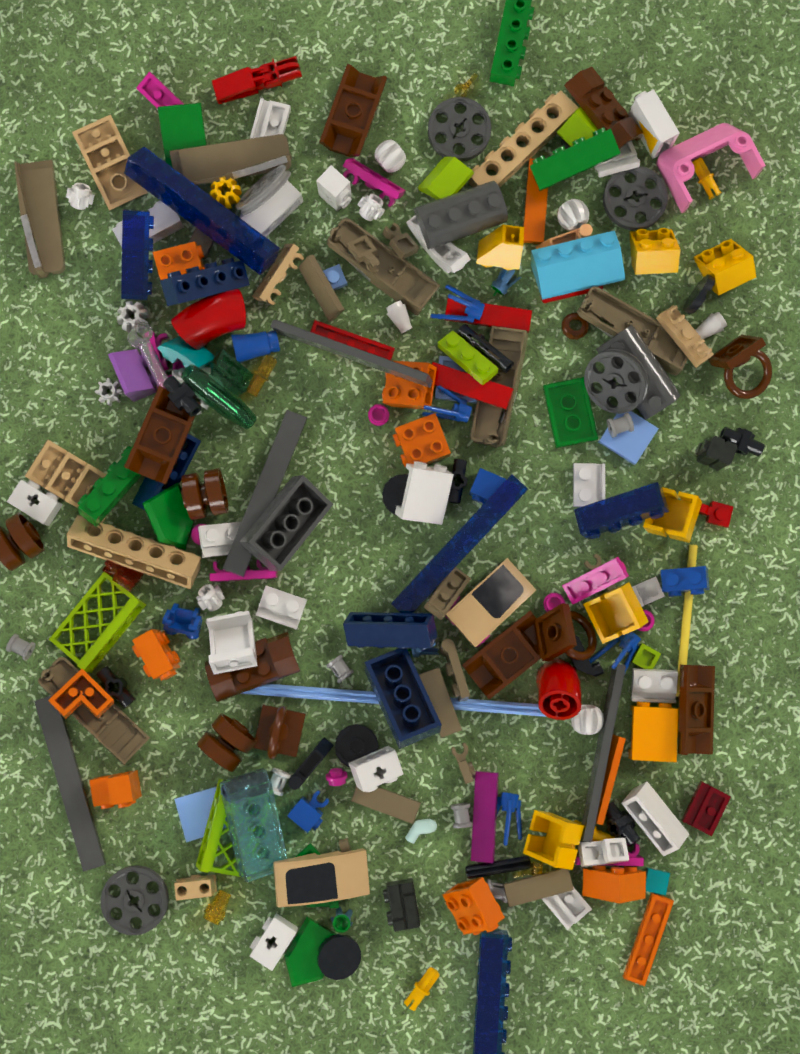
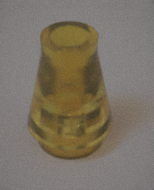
M220 889L204 910L203 918L219 926L220 922L224 921L231 894Z

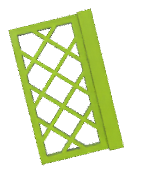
M104 571L49 640L78 664L77 666L80 669L92 673L147 604L134 596ZM107 579L111 582L112 592L102 593L101 585ZM125 594L130 599L124 606H117V595ZM112 595L113 607L102 608V597ZM97 597L98 609L88 610L87 602L90 598ZM113 611L114 619L110 623L103 624V612ZM98 612L99 624L89 625L88 614ZM83 614L84 626L74 627L73 619L77 615ZM99 628L100 636L96 640L89 641V629ZM84 630L85 641L75 643L74 631ZM69 631V644H62L57 640L63 632ZM85 645L86 653L79 659L75 655V646Z
M219 779L196 867L201 872L209 873L210 871L249 879L272 793L258 788L252 790V793L245 795L237 803H234L232 798L225 799L221 790L222 785L232 782ZM258 793L264 794L263 803L255 808L250 798ZM248 800L253 810L242 816L237 807ZM235 809L239 819L228 825L225 820L226 814ZM256 814L258 823L249 829L244 820ZM242 822L247 832L236 838L231 829ZM229 831L234 840L222 847L219 842L220 837ZM250 835L253 840L252 846L243 851L239 842ZM236 844L241 854L230 860L225 851ZM223 853L228 862L221 867L213 866L215 858ZM244 857L247 862L245 872L237 871L233 864Z

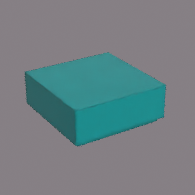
M647 867L646 891L666 895L670 873Z

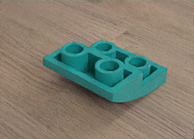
M180 336L159 345L157 348L166 360L172 364L180 360L183 366L192 373L212 364L216 359L206 348L195 349Z

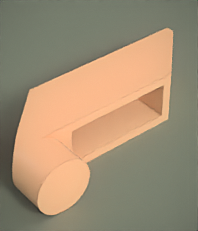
M583 224L580 228L550 238L535 248H543L589 237L593 231L592 226Z

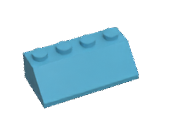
M615 230L531 250V268L542 300L589 289L593 286L598 287L625 280L622 252Z

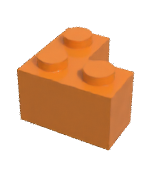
M83 669L76 673L48 700L65 719L82 703L97 718H100L114 704V699Z
M138 770L89 780L94 807L101 806V809H108L118 804V808H124L136 803V799L142 796Z
M596 865L583 868L582 896L619 904L645 899L646 871L637 870V866L611 867V869H608L606 865Z

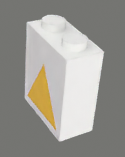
M654 89L648 93L643 91L635 97L628 115L632 117L643 131L641 141L652 159H654L663 151L673 146L680 132Z

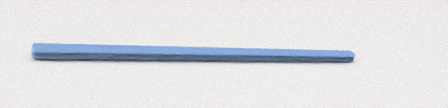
M265 684L241 693L379 704L375 693L372 691ZM450 697L454 710L547 717L540 711L539 704L468 699L459 702L458 698Z

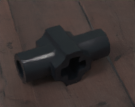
M174 376L168 377L163 382V386L169 392L168 398L180 411L184 409L191 417L201 411L202 407L195 400L197 398L196 394L185 382L180 383Z
M724 427L719 435V438L724 439L725 442L729 441L737 445V454L747 455L749 452L759 457L765 447V444L754 440L755 435L746 429L736 428L734 431Z
M454 459L453 479L455 480V477L458 476L463 484H459V487H456L455 482H452L448 497L449 503L460 504L462 490L467 484V477H465L466 460Z
M108 666L96 674L105 685V691L110 696H115L124 708H127L136 700L126 688L128 684L124 678H117ZM119 683L118 689L120 691H113L112 688L114 686L112 684Z
M614 802L609 803L606 817L609 819L606 822L608 832L611 836L625 838L626 844L629 847L634 845L641 839L633 829L636 826L635 820L625 810L621 812Z

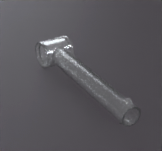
M139 322L128 333L127 341L132 347L140 349L157 386L164 387L163 382L168 376L150 342L153 330L149 324ZM137 332L140 333L143 336V338L139 337Z

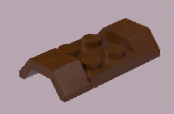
M347 64L320 138V143L330 151L348 157L360 156L379 106L387 77L380 76L375 78L360 73L352 65Z
M594 68L584 69L566 82L564 85L598 130L605 127V130H612L619 150L634 139L638 142L643 136V131L632 117H629L626 109L615 99L614 94L606 86L604 87V81Z
M159 386L124 467L157 482L167 484L193 425L195 416L191 417L184 409L180 411L168 398L169 392L166 388Z
M531 610L462 664L463 668L489 700L541 659L534 621L536 618Z
M288 632L269 639L263 638L255 641L258 665L256 667L213 674L209 661H206L205 670L216 701H222L300 672Z
M680 664L678 754H713L715 666Z

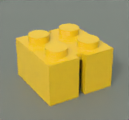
M655 486L643 528L648 533L664 537L668 535L671 539L690 543L702 501L697 495L680 491L677 494L675 490Z
M630 582L598 595L583 604L602 644L637 630L649 622Z
M534 810L529 829L547 834L546 837L528 834L523 854L555 868L573 870L578 852L575 849V845L579 846L584 825L550 812Z

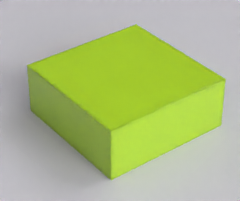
M640 643L631 663L642 669H653L661 653Z

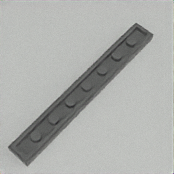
M273 320L270 326L276 333L428 388L432 385L431 377L425 372L278 320Z
M289 410L286 411L223 570L241 577L245 576L253 555L239 542L277 496L306 424L307 417Z
M618 664L615 669L611 670L603 711L604 724L599 731L581 825H584L581 840L586 842L592 841L626 669L625 665Z
M48 696L34 702L84 872L106 864L65 719L49 703L48 700L52 696Z

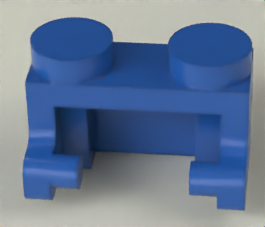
M174 603L172 609H167L163 617V630L169 635L181 633L186 634V637L189 639H197L202 625L201 609L197 607L194 611L179 608V604Z

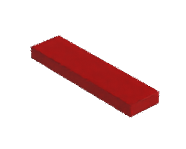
M448 298L445 315L468 316V314L464 313L465 305ZM483 303L485 307L480 321L474 319V322L471 323L468 321L445 319L446 321L486 327L496 326L526 330L529 333L532 310Z
M314 320L310 331L388 360L392 359L395 351L394 347Z
M432 362V365L437 367L434 386H442L448 391L507 410L514 391L513 388L492 381L482 385L468 373Z

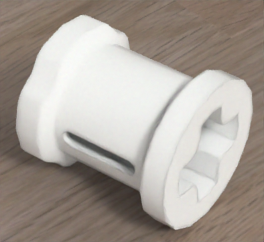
M273 768V775L269 785L265 786L264 789L273 794L283 796L284 792L282 790L287 779H290L291 774L278 768Z

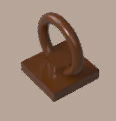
M741 334L708 359L712 366L724 368L726 387L738 398L751 399L759 396L766 390L771 381L772 365L768 356L760 350L766 345L761 337ZM750 356L756 357L762 363L763 378L754 389L742 390L734 383V367L747 363L751 358Z
M562 603L534 620L542 661L549 662L563 653L576 660H586L595 653L597 638L591 623L582 614L570 611L569 604ZM572 620L578 622L587 634L588 647L585 651L581 652L573 649L577 646Z
M263 704L255 737L257 743L253 748L268 751L267 755L270 759H275L277 754L297 757L306 713L288 710L284 706L278 708Z

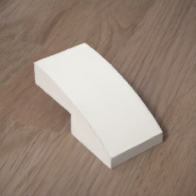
M656 576L632 586L641 607L665 597Z
M625 838L580 842L578 846L581 867L629 861Z

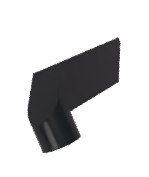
M575 635L577 646L573 649L581 652L585 651L580 638ZM570 657L576 670L594 677L604 674L599 662L591 664L589 659L576 660Z
M324 737L288 781L291 789H299L334 746Z

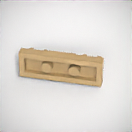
M285 244L254 292L253 298L270 305L275 304L270 298L271 294L281 295L278 289H274L275 285L285 279L288 267L291 269L298 268L293 263L295 257L298 260L304 259L301 254L297 253L299 250L298 246L295 244Z
M673 305L659 314L656 319L695 368H697L714 354L712 349L708 348L704 343L705 340L701 339L700 335L685 319V315L678 311L677 305Z

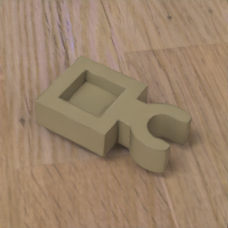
M396 223L392 224L391 230L386 226L382 232L385 238L391 240L389 246L401 260L416 254L420 248L407 232L404 234L400 232V227Z

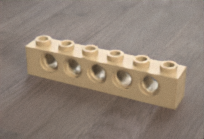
M561 90L556 95L551 94L541 109H535L526 123L522 122L517 126L514 135L511 137L507 136L500 143V148L497 151H491L485 157V162L481 166L476 165L472 169L474 174L469 179V184L472 187H476L490 181H495L500 188L529 161V158H532L557 134V131L579 107ZM553 113L557 118H549L547 114ZM532 128H540L542 132L536 133ZM517 142H525L527 146L520 147L517 145ZM509 156L512 160L507 162L501 157ZM494 170L497 174L490 176L486 171Z
M77 515L67 533V547L188 589H191L200 571L201 557L192 552L176 549L174 546L156 542L151 538L138 536L131 531H124L110 524L100 523L95 527L80 515Z

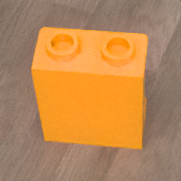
M637 702L636 706L631 705L632 735L628 758L640 761L677 762L678 708H672V703H659L658 707L650 706V702Z

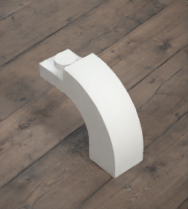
M416 215L406 222L419 244L445 272L455 273L464 268L465 264L471 260L466 252L451 242L428 250Z

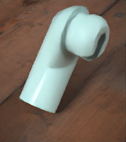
M432 819L416 820L405 839L414 844L420 834L435 832L437 823Z

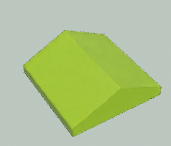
M579 107L557 131V134L572 147L573 141L581 137H585V140L593 137L592 133L598 129L583 109Z
M443 157L417 188L419 191L438 200L458 193L474 172L456 157Z

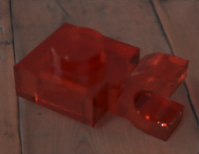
M108 559L105 561L104 564L106 566L102 570L109 575H114L112 580L129 592L133 590L144 575V573L115 564Z

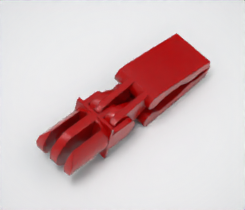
M297 56L274 62V59H272V62L263 64L258 68L251 69L246 67L212 80L217 103L222 104L259 93L258 90L282 87V83L301 78L302 73L297 63Z

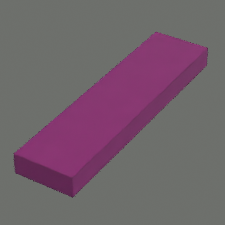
M475 771L471 861L494 863L499 773Z

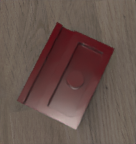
M700 781L681 821L712 836L731 796Z

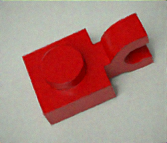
M711 501L709 506L702 503L699 514L707 516L706 523L728 528L733 506Z

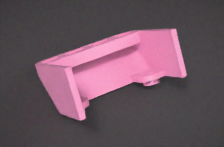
M721 123L663 151L659 155L656 162L657 167L681 213L686 212L693 201L684 182L692 178L695 171L692 161L699 157H705L729 145L733 152L741 156L752 179L759 175L766 165L749 134L728 123Z

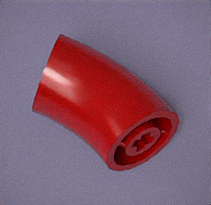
M239 289L229 290L194 302L171 319L174 329L186 343L198 350L222 335L244 330L246 311L241 291Z
M560 659L545 662L539 668L536 676V684L539 691V709L545 716L555 720L573 718L581 710V685L577 672L568 662Z

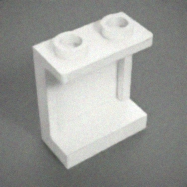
M414 461V464L407 463L406 468L409 470L403 502L402 506H396L395 514L403 520L442 525L454 474L449 472L447 467L434 464V467H428L426 463Z
M238 611L233 614L218 615L206 619L211 655H208L209 664L213 674L258 666L254 627L249 611Z

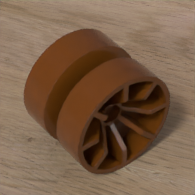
M220 468L204 471L203 484L197 473L182 475L181 494L184 507L187 509L191 520L206 518L207 505H209L214 516L229 513L227 493Z
M19 512L5 521L7 530L0 526V561L10 571H14L25 564L23 553L32 559L45 551L39 533L32 523Z
M220 713L212 723L213 729L219 736L206 731L197 742V746L221 767L234 772L242 762L241 756L235 749L248 754L257 743V740L239 721Z

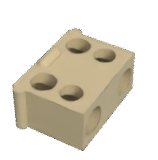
M197 874L191 875L188 878L176 879L174 883L176 901L211 897L217 892L216 874L205 876Z

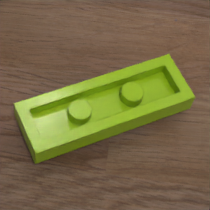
M451 331L438 341L437 347L480 384L484 385L498 374L499 368L456 332Z

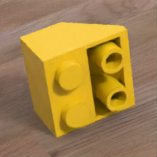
M503 224L482 238L478 243L476 264H481L484 267H502L505 270H519L524 244V227Z
M638 229L637 231H630L631 263L635 275L678 273L681 249L672 229Z
M732 239L725 240L719 245L694 256L702 276L705 277L708 274L715 278L712 290L718 296L756 278L753 255Z

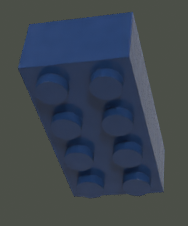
M398 648L365 662L364 671L399 749L440 733L442 724L407 648Z

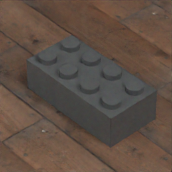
M304 475L292 476L239 543L270 571H281L333 504Z

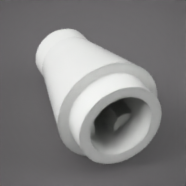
M401 300L386 307L388 317L397 326L401 334L413 328L406 305Z
M719 312L711 313L695 330L701 339H705L724 331L727 323Z

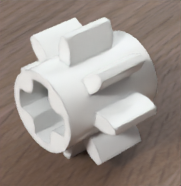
M75 183L72 185V188L67 189L66 198H69L68 202L73 208L84 210L86 207L88 208L89 204H93L95 195L91 194L92 190H90L88 185Z
M375 194L362 196L357 204L361 207L359 214L368 221L381 218L385 212V209L382 208L383 200Z
M107 378L104 383L98 382L100 387L99 390L95 391L96 394L101 395L98 401L103 403L107 400L109 406H112L114 401L121 402L119 395L124 394V392L117 389L120 386L118 381L112 384L111 379ZM110 389L113 392L112 395H108L106 390Z
M211 584L201 587L198 591L199 596L196 597L201 609L205 610L207 608L209 611L219 609L223 604L222 600L225 599L218 585L213 587Z

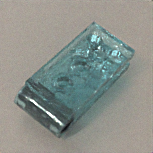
M261 768L220 782V790L238 873L241 878L244 877L246 882L273 874V862L288 859L272 783L266 770Z

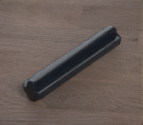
M529 856L494 861V863L466 866V875L468 879L530 869L531 861Z

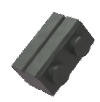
M717 436L709 440L705 439L703 443H699L695 454L698 455L697 462L705 466L709 464L710 468L718 471L732 463L738 447L736 444L729 441L725 442L724 439Z
M413 878L387 882V889H383L385 903L390 905V911L387 912L388 925H393L395 932L419 928L420 919Z

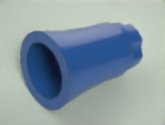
M276 331L231 335L237 364L260 356L270 355V352L280 351Z

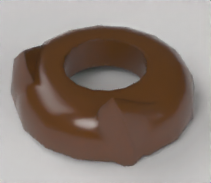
M571 313L563 319L561 329L563 334L570 340H578L587 334L590 325L578 313ZM572 320L580 321L581 329L577 331L572 330L570 322Z

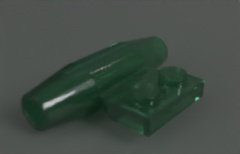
M224 349L217 351L210 365L211 374L193 364L184 369L181 378L198 398L222 417L244 429H249L254 425L257 419L256 415L239 397L246 392L254 374Z

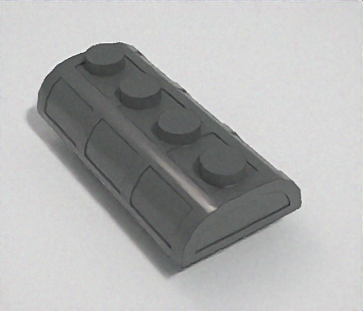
M490 181L413 208L428 250L506 223L508 220L507 207L501 190L495 181Z
M632 324L596 348L598 354L608 349L627 351L643 364L648 375L649 387L645 399L636 408L645 420L657 414L681 396L674 383ZM614 357L615 364L622 367L623 360L620 357ZM631 371V378L634 381H639V374ZM628 391L627 395L630 400L636 401V394Z

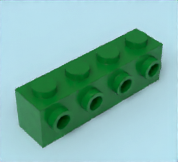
M506 0L489 82L514 86L515 79L520 80L522 66L518 65L520 59L524 60L526 46L522 45L523 40H528L530 27L527 26V21L532 20L535 8L531 6L532 0Z
M605 127L593 132V137L585 140V137H581L573 141L572 147L565 149L562 146L552 151L553 155L545 158L543 155L532 160L533 164L530 165V169L539 191L619 156L620 150L612 130H605Z
M133 446L126 447L118 463L113 462L107 469L108 474L103 479L100 477L94 483L91 493L89 495L84 494L78 502L79 514L95 527L101 523L142 476L124 467Z

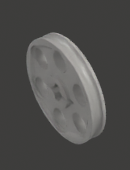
M284 164L274 168L253 184L242 195L235 207L238 210L241 209L240 213L242 215H247L256 210L280 190L291 176V172L289 170L286 171Z

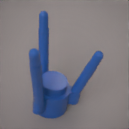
M446 285V289L463 298L461 299L451 294L448 295L449 299L466 306L464 313L468 314V316L430 315L431 318L461 320L473 323L474 319L480 321L485 304L480 303L479 300L473 299L450 285Z
M438 386V390L457 401L458 404L454 403L452 410L425 405L424 409L438 412L436 413L437 418L467 423L472 410V406L467 405L468 400L456 396L442 386ZM423 412V413H422L423 416H428V415L433 414L432 412H431V413H430V412Z
M634 632L621 635L613 639L590 658L589 661L593 663L620 641L619 646L623 650L611 668L615 669L628 652L629 655L624 663L626 672L635 652L639 648L638 644L641 638Z
M502 792L501 797H497V814L501 806L502 811H507L503 842L504 846H507L511 814L515 812V808L518 839L522 840L521 800H519L518 794Z

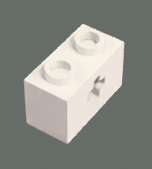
M330 165L316 180L319 196L338 212L341 208H346L352 200L351 185L349 180Z
M20 480L7 502L43 525L50 526L63 505L57 501L59 497L50 491H47L45 494L39 490L41 486L32 480L28 482ZM34 498L40 501L38 505L33 501Z
M390 746L381 748L349 763L356 786L363 792H372L379 785L392 783L399 776L403 775L396 751Z
M277 913L273 919L271 917L267 918L262 926V929L265 930L261 937L256 936L249 947L252 949L250 957L273 971L298 930L297 926ZM274 936L276 941L271 945L268 942Z

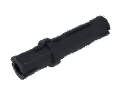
M463 324L459 328L457 334L502 369L503 372L507 373L513 367L514 362L486 341L484 335L476 333L467 324ZM472 337H474L483 346L479 345L475 340L472 339ZM488 350H490L493 354H495V355H496L498 358H500V359L498 360V359H497L496 357H494L491 353H489Z

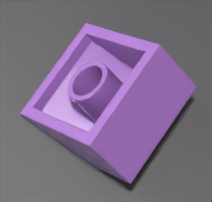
M137 349L108 354L124 394L133 402L157 392L155 388L157 385L156 378L153 373L149 374L147 366L150 364L145 353L141 355Z

